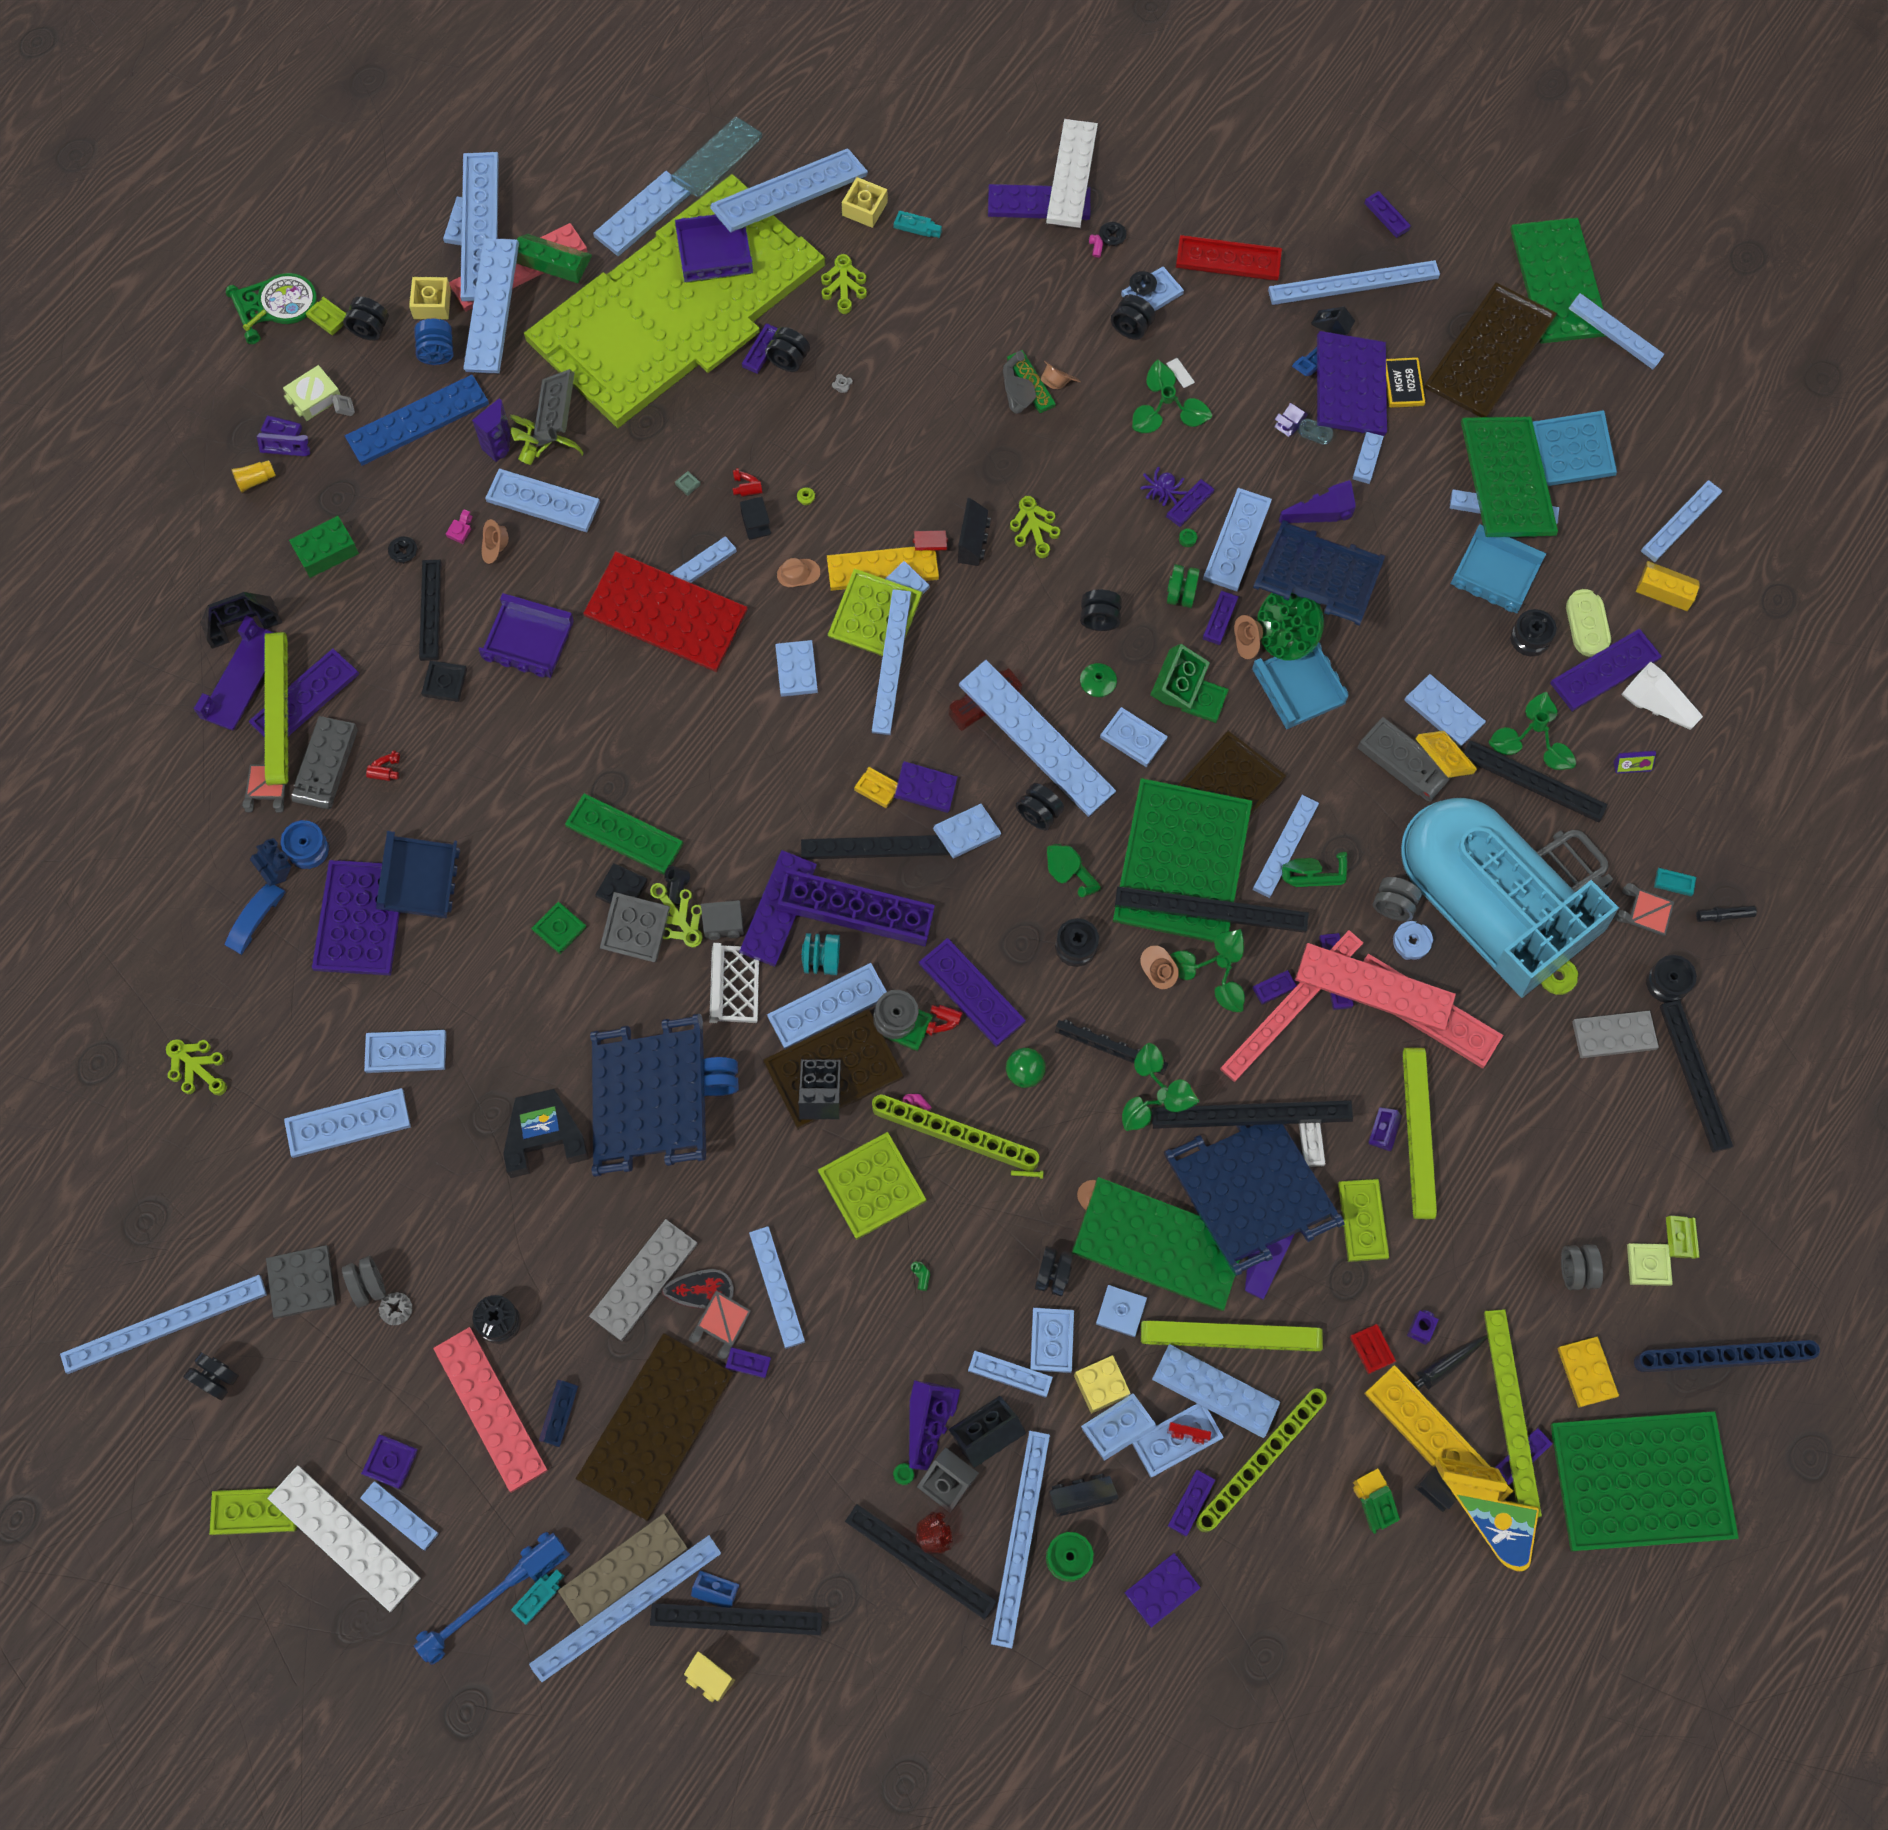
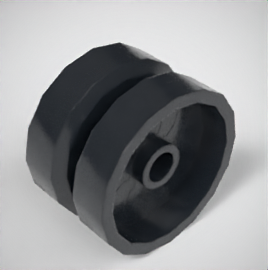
M1129 294L1122 298L1118 307L1112 313L1110 320L1112 326L1122 336L1138 340L1145 335L1156 314L1154 308L1145 299Z
M355 297L350 304L343 323L354 335L365 340L375 341L379 339L389 314L378 302L366 297Z
M780 327L767 345L765 355L778 368L788 372L798 371L803 363V359L807 356L810 344L799 332L791 328Z
M1103 589L1091 590L1083 594L1081 600V624L1095 631H1109L1117 628L1121 623V596L1116 592Z
M1532 609L1525 611L1517 619L1511 631L1510 639L1513 647L1522 655L1530 657L1541 655L1548 649L1556 635L1557 627L1555 620L1543 610Z
M1038 783L1031 784L1026 790V795L1021 796L1015 805L1019 814L1028 823L1044 831L1048 830L1054 823V818H1058L1064 811V805L1058 796L1047 787Z
M1075 918L1066 921L1061 925L1057 933L1055 945L1057 956L1069 966L1080 967L1088 964L1093 960L1097 952L1099 943L1098 931L1092 923L1085 919Z
M1668 955L1660 959L1647 974L1646 985L1648 991L1655 999L1664 1003L1681 1000L1693 989L1696 984L1697 974L1689 960L1678 955Z
M1046 1246L1035 1290L1045 1292L1051 1280L1053 1281L1052 1294L1062 1297L1065 1285L1069 1281L1074 1253L1063 1251L1059 1262H1055L1056 1249Z
M200 1352L194 1361L196 1365L204 1370L200 1372L195 1368H189L183 1377L222 1401L228 1390L219 1384L220 1380L233 1385L239 1375L228 1369L229 1366L218 1359L210 1358Z

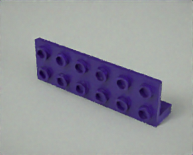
M249 616L244 618L238 629L242 641L212 695L209 696L202 693L194 707L200 719L232 731L237 726L265 675V634L274 633L258 627L254 619Z

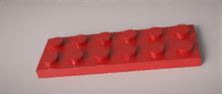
M1180 235L1176 268L1278 281L1282 248Z

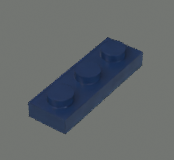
M557 1380L539 1438L540 1442L560 1447L578 1389L577 1385Z

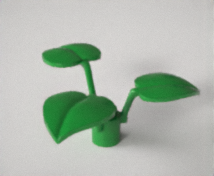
M1156 360L1148 372L1146 381L1151 391L1158 392L1161 390L1160 403L1155 411L1149 405L1138 407L1133 414L1132 429L1139 433H1152L1159 429L1163 419L1157 413L1160 411L1163 403L1170 404L1175 401L1179 409L1183 410L1180 414L1181 421L1190 427L1199 426L1210 420L1212 413L1202 401L1195 398L1187 399L1183 407L1178 397L1175 396L1176 390L1173 386L1176 377L1174 372L1160 360Z
M1547 692L1536 696L1526 706V716L1533 721L1521 736L1518 737L1514 729L1504 727L1498 729L1489 740V745L1497 752L1513 755L1522 749L1523 746L1520 740L1532 728L1536 732L1545 731L1546 748L1548 749L1543 755L1545 764L1555 770L1572 769L1576 766L1575 757L1566 745L1555 743L1552 747L1550 746L1549 727H1547V724L1556 718L1557 709Z
M1241 929L1222 932L1217 935L1214 943L1217 952L1220 954L1203 963L1196 964L1195 956L1188 951H1176L1170 954L1177 965L1178 977L1183 980L1194 978L1196 976V968L1217 961L1218 966L1226 968V972L1222 979V985L1215 988L1216 1000L1229 1011H1244L1245 994L1242 987L1235 982H1228L1226 984L1229 971L1232 969L1231 964L1238 962L1244 954V939Z
M1152 1043L1145 1044L1135 1058L1134 1067L1139 1075L1145 1077L1150 1074L1161 1086V1089L1157 1092L1158 1100L1146 1101L1144 1103L1140 1097L1130 1099L1125 1105L1122 1114V1122L1126 1131L1142 1129L1150 1122L1152 1115L1151 1109L1148 1107L1150 1104L1161 1105L1163 1103L1167 1110L1181 1112L1199 1103V1099L1187 1081L1176 1080L1167 1088L1154 1075V1073L1162 1070L1164 1059L1159 1048Z

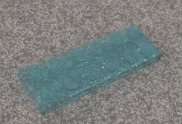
M735 116L672 175V181L699 197L762 138V133Z

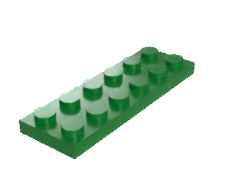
M585 793L565 823L567 828L663 875L666 869L671 866L684 844L682 840Z

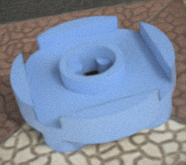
M1415 921L1401 924L1393 936L1394 947L1405 960L1423 958L1429 952L1433 942L1430 930L1425 925H1420ZM1412 936L1413 939L1416 938L1418 941L1412 944L1409 942V937Z

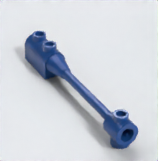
M548 1532L540 1535L537 1539L539 1544L532 1549L531 1546H528L521 1551L520 1555L522 1558L506 1576L505 1580L440 1633L434 1631L428 1633L425 1630L418 1634L416 1637L418 1642L414 1647L422 1659L430 1664L440 1661L445 1655L443 1651L445 1648L444 1640L501 1593L528 1577L537 1582L540 1577L549 1573L566 1559L570 1553L554 1533L549 1535Z

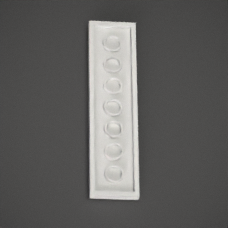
M1064 119L1046 223L1080 228L1098 123Z
M297 1465L267 1498L389 1612L394 1610L421 1579L300 1466Z

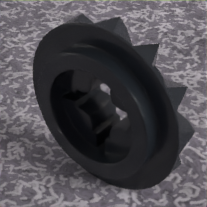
M1108 222L1100 228L1099 236L1103 244L1107 243L1108 246L1115 245L1117 247L1118 244H1123L1127 232L1120 223ZM1110 233H1111V234H1114V233H1115V234H1116V237H1114V236H1111V237H1110Z
M1139 271L1131 276L1129 286L1131 287V292L1134 291L1136 295L1141 294L1144 297L1146 294L1151 295L1156 290L1157 280L1153 274ZM1142 280L1145 284L1144 288L1141 285Z
M405 536L395 538L388 546L390 558L396 563L402 562L403 564L406 561H412L418 550L415 541ZM399 546L406 549V554L400 552Z

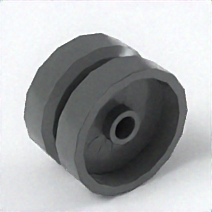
M1396 877L1383 878L1378 889L1379 893L1376 894L1372 904L1374 909L1383 916L1393 920H1412L1416 911L1415 906L1419 903L1422 895L1421 890L1404 879Z
M891 990L884 993L878 999L873 1015L877 1031L890 1039H901L907 1036L913 1030L916 1023L918 1005L914 997L908 992Z
M1583 1244L1580 1248L1576 1245L1564 1246L1561 1252V1269L1567 1289L1570 1291L1581 1290L1583 1286L1587 1289H1599L1603 1281V1265L1597 1246L1595 1244Z
M370 1255L359 1260V1268L354 1263L342 1266L347 1289L357 1308L369 1304V1294L375 1301L387 1296L380 1271Z

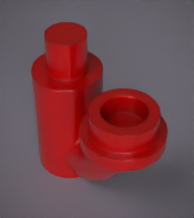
M738 468L733 470L734 481L738 480L740 482V478L750 482L739 484V487L732 488L733 495L741 494V497L762 494L761 482L756 477L741 472Z
M393 750L391 754L375 760L371 765H368L366 777L385 781L398 779L399 772L392 771V768L380 766L389 761L391 764H398L400 753Z
M932 1005L930 1013L936 1014V1018L947 1021V1023L936 1026L937 1022H930L926 1033L932 1036L933 1033L953 1029L956 1025H959L963 1012L940 1005V1007Z

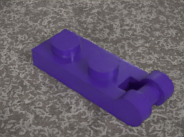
M259 433L257 436L261 453L296 456L310 455V448L307 446L309 441L306 435L287 436Z

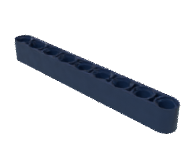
M1805 1340L1648 1350L1635 1357L1634 1365L1640 1372L1798 1363L1807 1362L1819 1356L1820 1348L1816 1342ZM1804 1347L1810 1350V1356L1805 1353ZM1784 1348L1789 1350L1790 1357L1785 1355ZM1764 1349L1768 1350L1770 1358L1764 1355ZM1744 1350L1750 1354V1360L1745 1358ZM1724 1352L1729 1354L1730 1361L1724 1358ZM1704 1353L1708 1354L1710 1362L1704 1360ZM1683 1354L1689 1357V1364L1683 1360ZM1663 1356L1669 1358V1365L1663 1362ZM1643 1357H1646L1649 1360V1366H1646L1643 1363Z

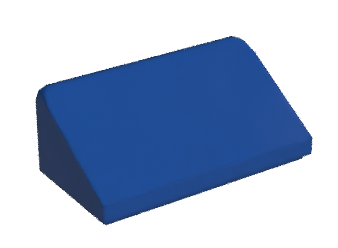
M699 1571L692 1587L691 1596L720 1607L731 1608L739 1584Z

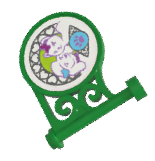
M293 273L279 274L266 281L242 289L235 285H230L226 288L225 292L227 297L232 298L243 325L251 321L247 317L249 312L253 319L263 309L267 313L253 325L263 321H274L281 324L296 323L307 318L306 312L317 303V295L312 283L305 277ZM251 326L250 330L244 334V337L248 344H255L260 341L258 331Z

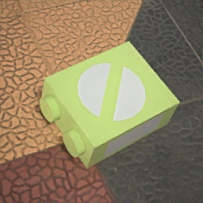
M319 365L283 387L286 394L284 395L285 400L289 405L293 404L299 417L303 416L306 421L332 406V397L335 394L341 395L339 389Z

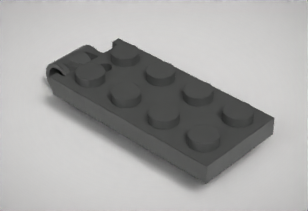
M571 369L542 379L533 436L539 441V444H537L539 446L555 441L557 439V432H566L574 372Z

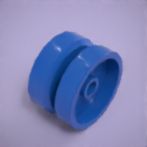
M300 820L290 824L282 833L280 842L282 850L295 866L302 869H311L324 862L328 856V841L315 823Z
M725 1057L704 1059L705 1096L730 1095L739 1090V1081L735 1077L738 1073V1062L736 1060Z

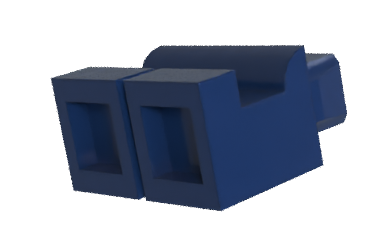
M275 838L265 840L264 844L256 846L258 852L250 858V861L261 872V876L269 886L285 882L291 868L287 861L288 856L277 848L278 843Z

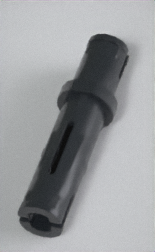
M1755 906L1714 907L1710 910H1698L1696 918L1698 922H1721V920L1755 917L1757 910Z

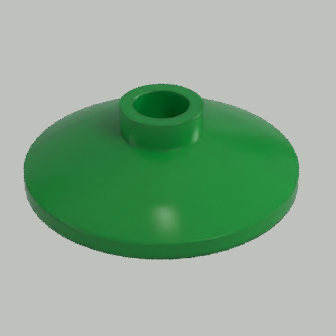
M1095 663L1087 666L1082 671L1080 684L1088 695L1105 697L1115 689L1117 677L1109 666Z

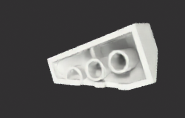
M1652 662L1636 676L1621 694L1636 707L1652 711V714L1662 715L1669 718L1671 722L1690 730L1703 717L1666 673Z

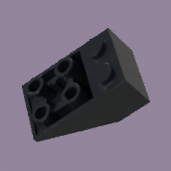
M801 1060L800 1119H839L841 1060Z

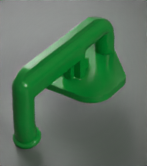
M1053 844L1047 847L1048 870L1056 881L1066 883L1076 874L1087 886L1079 887L1078 895L1081 898L1096 893L1101 889L1100 884L1081 864L1079 854L1071 846Z
M1340 852L1336 855L1339 860L1338 873L1315 874L1322 872V866L1317 859L1298 858L1282 865V878L1286 883L1294 887L1342 885L1347 880V852ZM1290 871L1306 874V876H1290Z

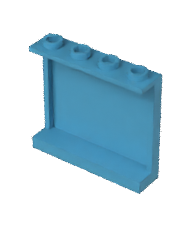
M1479 524L1450 584L1458 589L1468 591L1476 597L1486 599L1491 604H1497L1507 611L1518 613L1546 553L1510 537H1485L1484 527Z
M1320 643L1309 655L1298 660H1281L1273 657L1266 661H1263L1261 658L1254 661L1252 670L1286 730L1345 705L1347 701L1348 691L1344 686L1342 687L1339 676L1331 668L1329 658L1324 656Z

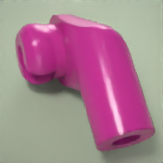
M1092 234L1089 238V243L1094 244L1092 256L1099 258L1101 257L1103 241L1099 235Z
M907 1094L902 1099V1102L930 1111L932 1108L920 1094Z

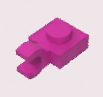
M464 509L460 515V520H453L446 532L447 538L461 544L464 543L471 531V527L468 524L473 516L470 515V511Z

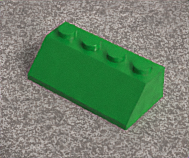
M530 234L517 238L519 247L516 264L575 283H579L592 257V254Z

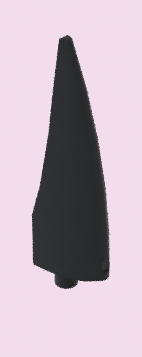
M1487 1335L1452 1350L1416 1373L1419 1379L1413 1382L1414 1386L1420 1389L1425 1385L1428 1390L1464 1363L1488 1339Z

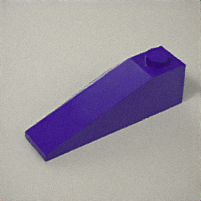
M1348 480L1328 488L1329 492L1321 496L1318 494L1313 495V498L1307 503L1299 502L1281 511L1279 522L1282 523L1285 520L1288 523H1310L1348 520L1353 516L1356 508L1351 481Z
M1294 1234L1267 1247L1272 1254V1260L1268 1262L1263 1261L1247 1269L1246 1292L1262 1300L1264 1299ZM1260 1251L1249 1255L1248 1259L1260 1254Z
M914 1380L910 1397L909 1468L928 1470L938 1449L937 1442L941 1434H945L947 1430L945 1425L949 1417H953L956 1411L960 1393L959 1389Z

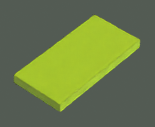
M1379 1179L1338 1182L1342 1218L1345 1223L1343 1227L1348 1262L1389 1259Z
M275 1489L212 1491L209 1535L294 1532L297 1525L267 1499Z

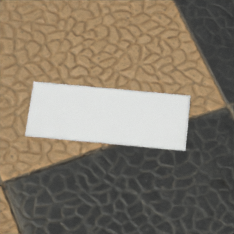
M1178 358L1166 363L1174 372L1183 388L1195 383Z

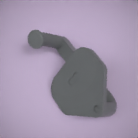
M1022 351L1016 352L1003 366L1004 384L1009 407L1015 414L1021 413L1036 398L1032 382L1028 379L1014 376L1013 367L1025 358Z

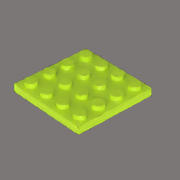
M854 568L829 630L828 637L883 656L893 589L911 592L905 638L923 593Z
M888 1132L818 1169L822 1180L856 1240L927 1201Z

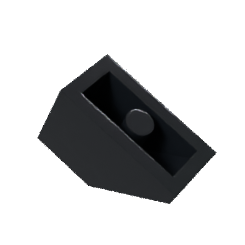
M1344 306L1319 310L1311 324L1325 332L1346 335L1351 331L1355 320Z

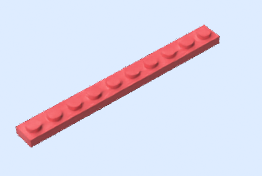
M1348 930L1330 951L1351 958L1363 945V942ZM1300 982L1226 1061L1220 1070L1233 1082H1236L1321 989Z

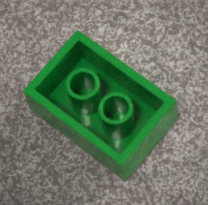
M339 516L289 540L309 578L359 554Z

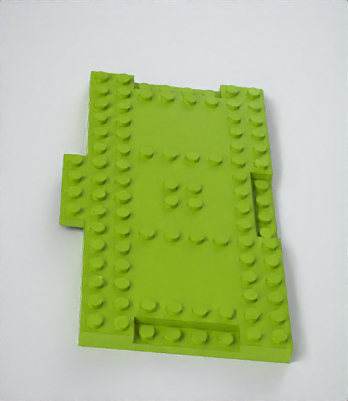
M733 174L655 232L656 237L615 269L607 275L604 272L524 332L526 341L559 373L569 369L574 372L573 386L617 428L626 423L698 365L707 373L712 371L760 333V328L753 323L756 319L825 266V257L802 236L798 238L780 220L772 215L746 226L753 273L684 282L675 220L714 215L715 213L711 210V203L748 189Z

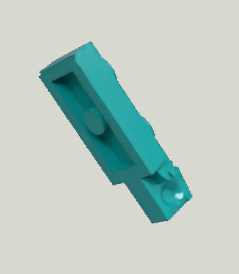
M904 211L898 212L893 224L896 229L927 237L940 238L942 233V226L936 225L935 222L931 221V218Z
M556 1569L550 1577L547 1574L540 1577L511 1611L525 1625H528L560 1588L557 1584L565 1575Z

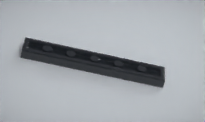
M441 559L422 560L420 661L439 660Z

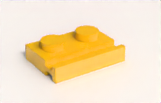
M868 767L854 787V791L887 808L894 798L897 782Z

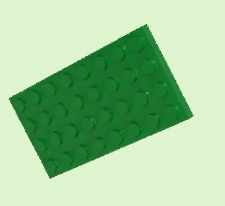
M1568 218L1511 225L1510 230L1528 298L1557 313L1556 318L1541 338L1540 344L1605 337V334L1569 309L1579 293L1603 309L1579 219Z
M1462 418L1461 426L1485 537L1556 536L1558 533L1532 418Z
M1098 1177L1096 1179L1072 1253L1219 1311H1224L1235 1275L1201 1217Z

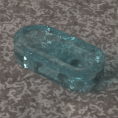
M1304 419L1299 424L1298 432L1302 437L1320 444L1331 442L1333 430L1330 427L1317 426V422L1311 419Z

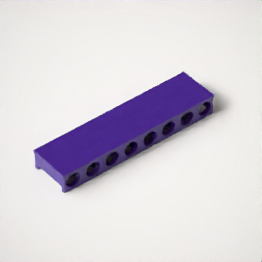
M787 869L776 910L925 947L935 905Z

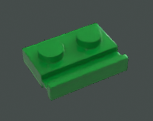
M1387 1485L1371 1493L1369 1498L1365 1500L1363 1498L1360 1499L1369 1528L1373 1534L1377 1533L1376 1530L1380 1528L1383 1530L1400 1520L1392 1492Z

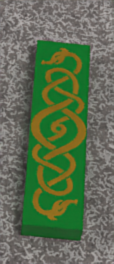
M1016 353L1007 356V361H1008L1011 357H1013ZM1024 353V360L1019 361L1013 367L1014 373L1017 377L1028 379L1034 385L1036 398L1032 402L1039 413L1054 408L1056 403Z

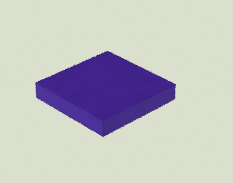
M379 1434L361 1474L401 1490L418 1449Z

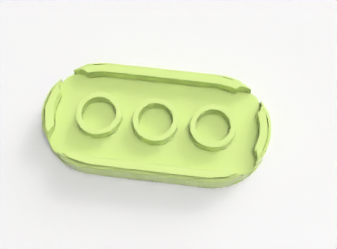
M1581 589L1575 591L1566 603L1573 643L1581 654L1592 657L1609 647L1611 643L1604 603L1599 595L1596 596L1591 590Z

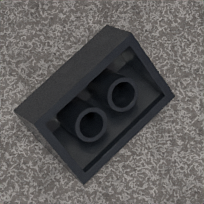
M967 498L958 544V563L979 566L980 560H984L985 549L982 548L983 544H987L988 533L985 532L986 528L990 529L991 518L988 517V510L971 498Z
M998 1396L948 1429L974 1468L1026 1434L1017 1415L1001 1396Z
M1099 1474L1093 1476L1091 1481L1085 1482L1084 1479L1072 1481L1073 1485L1064 1487V1484L1052 1486V1490L1048 1492L1054 1518L1115 1503L1118 1500V1495L1111 1477Z

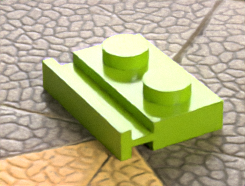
M322 297V300L312 306L306 312V315L333 336L344 325L343 320L346 313L325 297Z
M1680 1216L1666 1217L1670 1257L1699 1258L1696 1219Z

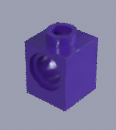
M1426 1310L1417 1312L1407 1336L1426 1345L1430 1342L1439 1319L1435 1318L1433 1313ZM1419 1321L1425 1322L1428 1329L1422 1330L1419 1326Z

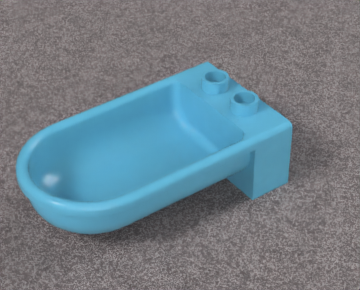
M1451 798L1433 803L1417 813L1404 832L1401 844V857L1404 869L1411 882L1421 890V893L1521 998L1600 936L1608 928L1619 909L1592 880L1575 892L1494 809L1477 800Z

